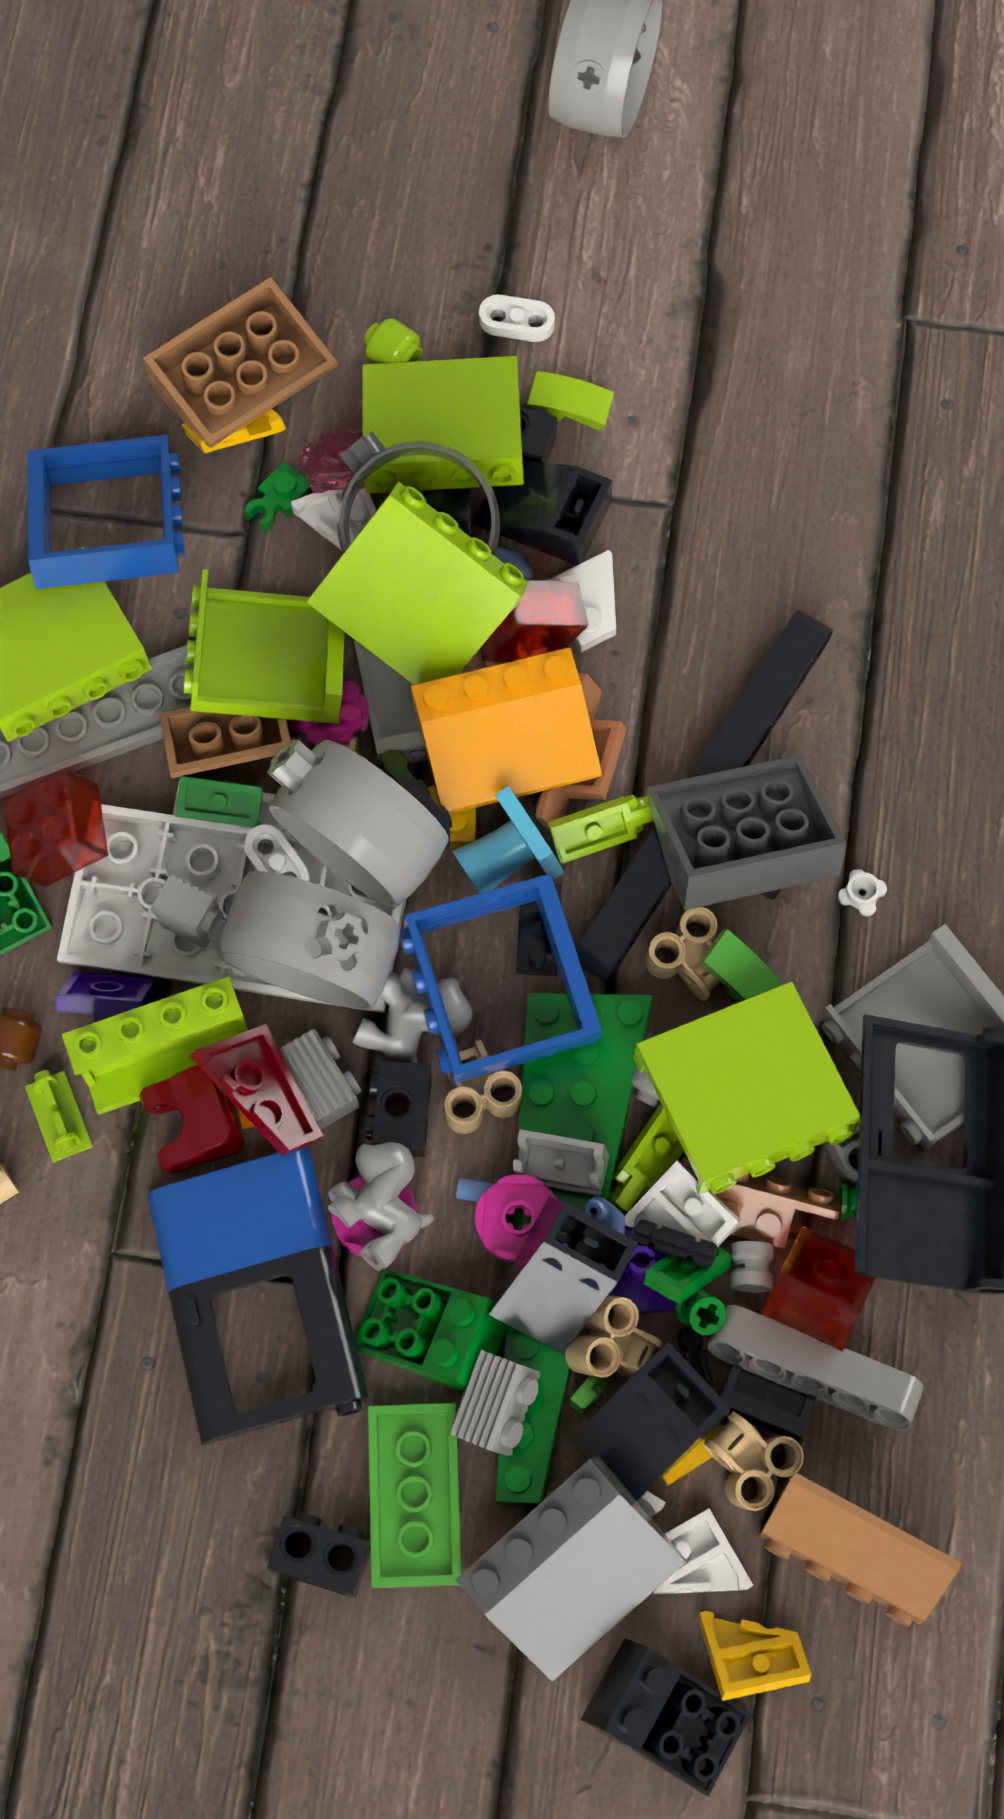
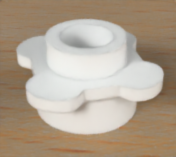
M856 869L850 872L848 885L839 891L838 899L842 905H851L859 909L861 915L871 916L876 911L875 904L879 897L886 894L887 887L882 880H878L874 875L866 873L861 869ZM859 890H865L866 895L861 896Z

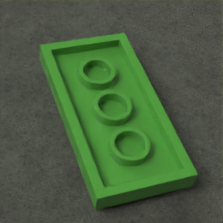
M456 1403L368 1406L372 1589L460 1585L456 1581L462 1574L458 1438L449 1434L457 1413Z

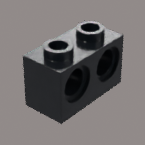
M296 1512L295 1519L283 1515L267 1569L273 1574L356 1599L371 1550L370 1542L363 1540L365 1532L345 1525H339L337 1532L320 1527L322 1519L302 1512ZM297 1535H306L312 1541L310 1552L302 1558L291 1557L288 1552L289 1542ZM339 1548H349L355 1555L353 1565L346 1571H336L330 1564L333 1552Z

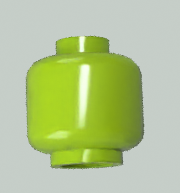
M394 318L385 319L380 324L374 323L368 329L364 338V342L367 344L365 350L366 358L373 364L420 361L423 354V348L420 347V336Z

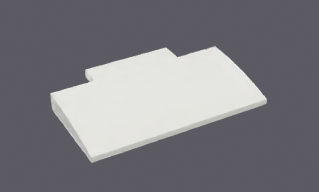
M179 784L172 815L89 802L57 956L58 963L199 985L229 976L234 990L334 1005L285 990L232 967L218 956L220 939L216 943L210 942L209 946L204 950L163 928L151 910V906L169 875L175 874L178 879L183 878L185 883L190 882L193 887L198 886L200 891L205 890L207 895L212 894L226 921L235 893L248 872L257 871L244 850L245 838L254 827L175 817ZM263 793L259 825H272L282 832L307 867L311 882L368 903L393 917L402 926L406 900L396 908L385 906L339 877L309 853L278 823L269 810L276 794ZM265 843L260 847L259 852L264 855L270 854L274 849V845ZM324 905L317 912L332 918L335 915L331 905ZM361 920V926H365L363 920ZM379 998L373 1009L367 1011L384 1013L386 1002Z

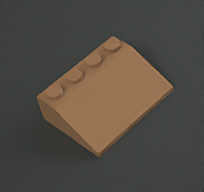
M271 277L143 357L147 380L167 406L209 448L215 446L338 366L337 360Z
M794 1472L783 1488L759 1535L760 1538L767 1541L764 1548L785 1560H789L790 1556L793 1555L807 1563L805 1571L825 1582H829L831 1577L847 1585L845 1592L865 1604H869L871 1599L888 1608L885 1613L888 1617L910 1627L912 1621L919 1625L927 1619L962 1562Z

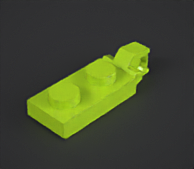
M630 795L549 821L547 825L556 857L560 863H566L636 839L637 833L644 830L643 824L654 820L647 796L636 799L634 795Z
M661 1103L617 1167L618 1170L613 1177L618 1183L611 1192L609 1202L619 1211L629 1212L637 1198L641 1199L672 1166L673 1161H678L684 1152Z

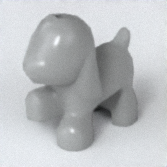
M404 967L400 977L393 971H390L385 988L379 997L389 1004L385 1032L379 1029L373 1021L362 1018L352 1043L364 1048L382 1051L387 1058L396 1062L418 1063L416 1054L421 1033L423 1031L429 1032L423 1010L428 1009L429 1005L426 995H417L411 970ZM448 977L440 979L437 984L455 1038L469 1027L472 1021L473 1010L470 1002L460 989L459 981L456 978Z
M387 1142L379 1145L362 1144L358 1148L355 1161L364 1181L361 1190H357L346 1181L338 1183L328 1191L329 1198L332 1201L328 1206L329 1211L336 1215L347 1228H350L361 1219L383 1234L382 1237L367 1243L360 1251L362 1258L377 1271H381L389 1266L396 1258L402 1245L410 1242L418 1234L420 1228H424L433 1222L432 1214H418L399 1199L400 1192L412 1180L415 1166L409 1149L396 1142Z

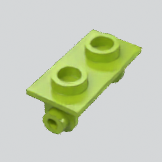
M49 1070L36 1073L33 1076L35 1082L26 1085L25 1089L52 1162H57L92 1148L91 1140L65 1071L52 1076Z

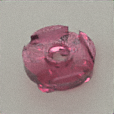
M356 429L332 431L322 435L323 442L313 448L312 442L305 447L300 457V463L304 477L309 482L310 489L313 492L323 493L328 490L345 489L347 482L354 473L340 456L352 444L363 437V431ZM365 482L360 489L365 488Z

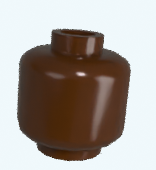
M2 1007L0 1013V1068L16 1071L18 1063L28 1064L34 1060L42 1032L40 1024L34 1021L35 1014Z

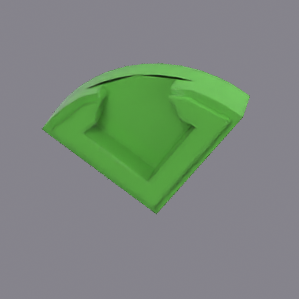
M589 1376L570 1398L569 1406L579 1414L585 1415L609 1385L608 1380L605 1377Z

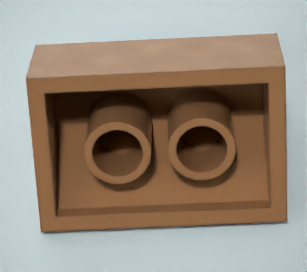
M191 707L159 713L171 778L275 756L281 748L286 747L291 742L286 719L191 711Z

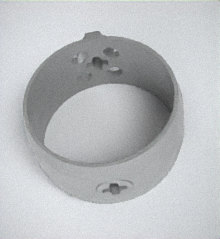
M663 0L570 1L559 36L549 90V115L551 119L569 128L604 137L625 138L628 136L639 113L650 78L660 33ZM638 49L641 58L639 61L632 63L635 51Z
M293 739L286 747L281 748L271 760V766L267 773L281 785L269 807L274 818L309 853L339 877L370 898L385 906L396 908L414 893L439 861L449 841V837L442 825L407 790L357 753L330 740L321 741L310 751L299 740Z
M251 871L247 873L235 893L221 932L218 956L232 967L285 990L342 1007L371 1010L385 988L398 950L401 925L393 917L380 909L334 889L283 874ZM331 905L335 915L332 918L317 912L322 906ZM361 920H363L365 926H361Z

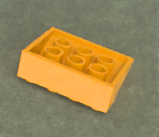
M570 647L411 686L413 708L439 804L443 805L449 814L499 802L495 794L507 786L511 788L516 797L602 776L583 689Z

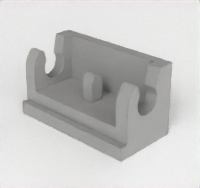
M519 1130L517 1139L518 1146L520 1147L518 1160L514 1159L513 1170L516 1175H528L537 1178L547 1188L601 1197L609 1160V1154L604 1144Z

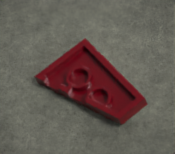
M266 1024L196 1049L190 1055L282 1156L314 1144L323 1137Z

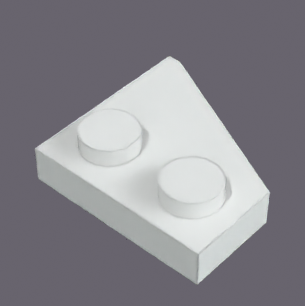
M349 480L291 501L294 514L340 550L337 532V513L342 493ZM365 483L358 491L351 508L349 518L351 543L377 511L370 494L366 493Z
M610 550L543 582V591L580 652L616 635L613 560Z
M676 1161L624 1216L625 1225L635 1227L639 1220L644 1219L656 1223L658 1229L665 1226L695 1236V1241L700 1242L701 1239L713 1242L717 1247L742 1221L711 1190L698 1195L696 1187L699 1180L682 1161Z

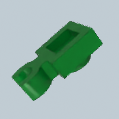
M283 462L258 487V492L262 499L250 501L245 507V516L250 520L257 513L266 514L259 522L261 530L266 532L273 527L275 515L279 511L286 517L293 513L291 501L313 493V484L287 463Z

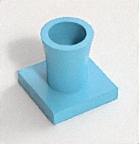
M509 786L495 794V796L507 813L510 821L480 839L452 851L479 893L494 890L519 868L535 858L546 874L551 873L553 880L565 873L552 850Z

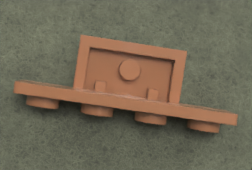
M579 673L578 675L583 689L602 776L542 791L536 802L535 817L548 831L547 822L564 817L570 799L606 801L627 730L621 721L594 720L602 691L587 673Z
M685 1154L684 1157H680L678 1161H682L695 1174L687 1155ZM750 1173L735 1179L736 1184L731 1188L715 1194L742 1221L733 1230L731 1235L770 1243L783 1249L786 1246L795 1209L837 1220L841 1200L834 1198V1194L825 1189L811 1187L807 1191L792 1187V1183L784 1178L769 1176L766 1180L758 1177L753 1178Z

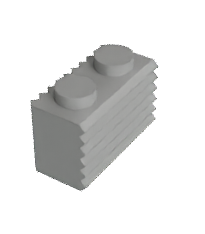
M175 874L169 875L151 906L152 912L163 928L204 950L209 946L210 942L216 943L221 937L225 920L213 895H207L205 890L200 891L198 886L193 887L190 882L185 883L183 878L178 879Z
M311 1029L308 1033L279 1048L320 1130L359 1108L356 1095L361 1093V1089L349 1070L343 1074L335 1063V1060L340 1058V1055L329 1036L321 1039L317 1031Z
M480 1350L449 1434L487 1450L510 1456L513 1453L512 1448L516 1447L522 1438L523 1425L521 1422L525 1419L524 1414L528 1411V1405L533 1403L538 1394L539 1386L537 1379L540 1378V1372Z

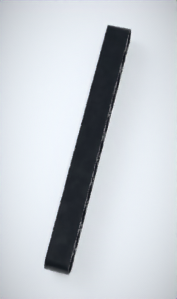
M800 610L794 613L686 779L751 764L826 648L832 636L833 628ZM654 827L576 947L582 969L605 983H608L672 886L656 827Z

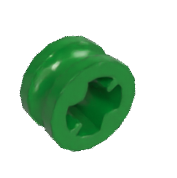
M846 1182L840 1183V1221H846L848 1217H853L857 1222L858 1183L852 1188L848 1187Z

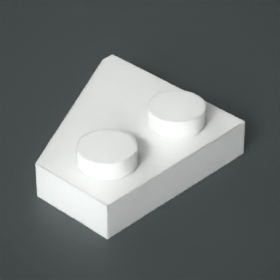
M710 1508L665 1533L687 1562L659 1586L653 1594L748 1590L753 1586Z

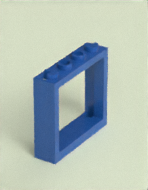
M168 435L27 451L28 562L35 589L179 573L178 556L185 555L183 532H177V528H184L181 504H176L175 502L182 500L181 482L179 476L174 477V474L181 473L179 454L171 453ZM160 473L163 521L162 540L51 552L50 486Z
M551 873L405 915V929L400 931V940L405 954L413 953L417 966L416 969L411 970L417 994L425 993L429 1008L423 1010L429 1033L438 1034L442 1046L441 1049L436 1050L438 1063L442 1074L450 1072L453 1084L600 1040L602 1029ZM536 901L578 1030L462 1064L422 934Z

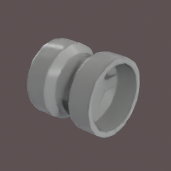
M738 1241L732 1243L731 1259L735 1262V1270L730 1274V1288L735 1291L750 1293L773 1290V1275L768 1269L769 1263L774 1260V1246L760 1241Z

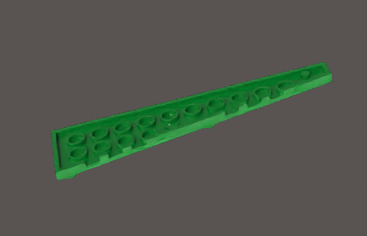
M528 993L524 1046L578 1030L566 994ZM590 994L602 1029L600 1040L523 1063L519 1130L604 1144L609 1154V1160L601 1197L610 1201L612 1181L620 1156L619 1149L623 1131L626 1129L631 1095L635 1088L632 1082V1075L636 1067L633 1057L637 1043L644 1041L646 1038L654 1002L652 995ZM518 1146L517 1160H518L519 1151H520V1147H519V1146ZM548 1188L558 1200L582 1212L588 1200L596 1197ZM515 1208L513 1227L514 1230H522L524 1224H530L531 1217L524 1215V1209ZM508 1325L506 1330L505 1359L539 1371L540 1378L537 1379L539 1386L538 1394L533 1403L528 1405V1411L524 1414L525 1419L521 1422L523 1425V1435L516 1447L512 1448L513 1453L510 1456L498 1454L496 1502L498 1504L539 1505L543 1501L555 1449L556 1433L559 1430L563 1413L562 1406L572 1369L566 1362L565 1351L561 1354Z

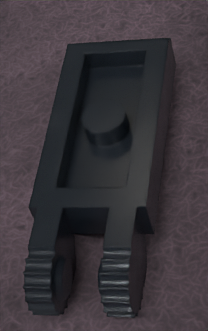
M390 749L382 753V756H380V766H382V770L384 769V773L407 790L437 819L449 837L445 849L450 847L449 828L452 827V820L443 805L438 806L431 798L426 784L421 779L416 780L410 773L409 760L403 756V753L396 751V749Z

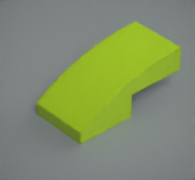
M537 371L534 374L525 407L528 409H542L551 416L557 417L558 422L566 416L600 431L606 424L615 392L576 378Z

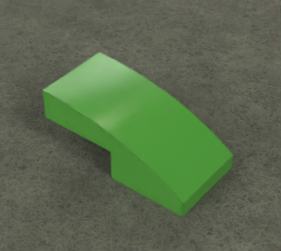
M728 929L720 932L698 963L727 987L725 992L738 1003L777 988L782 984L771 969Z

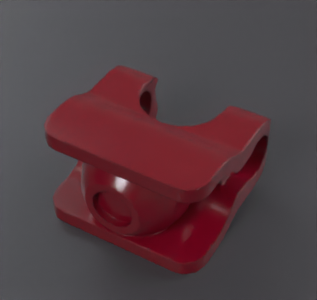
M198 1065L152 1084L140 1092L139 1098L142 1108L148 1113L164 1114L179 1110L183 1115L184 1126L179 1137L170 1144L163 1146L157 1153L160 1169L163 1172L180 1173L205 1163L230 1157L243 1149L245 1144L233 1102Z

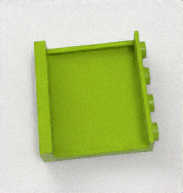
M517 356L362 364L363 437L373 431L385 448L410 441H427L442 444L469 458L483 472L491 487L524 485ZM414 455L393 460L376 470L365 481L366 493L391 492L398 481L405 487L410 486L416 490L480 487L472 476L458 465L448 460L428 455Z
M398 481L389 496L330 572L322 579L306 603L412 684L417 685L458 675L520 601L529 582L524 579L522 572L510 563L504 564L491 554V549L486 543L478 538H471L459 529L457 522L450 515L444 512H437L428 505L424 496L418 490L410 486L405 487Z
M29 573L0 588V728L7 742L26 736L45 723L64 717L71 710L91 700L99 699L116 687L126 682L134 681L141 677L142 674L152 670L144 647L105 581L35 589L32 574Z
M202 569L201 585L193 584L191 608L199 609V613H190L189 636L196 637V641L188 640L186 665H194V670L185 669L183 694H192L191 711L339 724L343 686L345 632L306 603L309 597L207 588L209 569Z
M228 976L63 1033L62 1037L75 1076L81 1074L89 1087L98 1115L140 1101L139 1094L144 1088L168 1079L187 1068L198 1065L190 1057L196 1049L248 1031L231 979Z
M793 982L639 1042L636 1045L633 1059L640 1073L647 1072L699 1180L696 1187L698 1195L708 1190H711L713 1194L723 1192L736 1184L735 1179L749 1173L753 1178L762 1176L773 1170L776 1162L788 1157L791 1161L803 1159L814 1152L815 1146L828 1141L830 1145L839 1144L854 1134L853 1130L861 1117Z

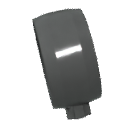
M373 431L352 444L340 456L354 473L342 493L337 513V532L343 554L351 545L349 535L351 508L364 482L376 470L393 460L407 456L428 455L439 457L458 465L471 475L482 489L491 511V533L488 547L491 549V554L495 556L500 537V515L494 491L483 472L460 452L448 446L427 441L403 442L385 448Z

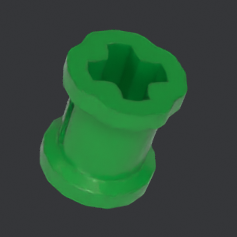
M702 1288L682 1303L674 1302L677 1318L682 1323L689 1325L698 1334L712 1335L718 1332L725 1323L726 1309L724 1304L716 1297L710 1296ZM686 1301L691 1303L690 1307L685 1304ZM702 1307L703 1311L697 1314L698 1309ZM710 1314L715 1317L714 1320L708 1318Z

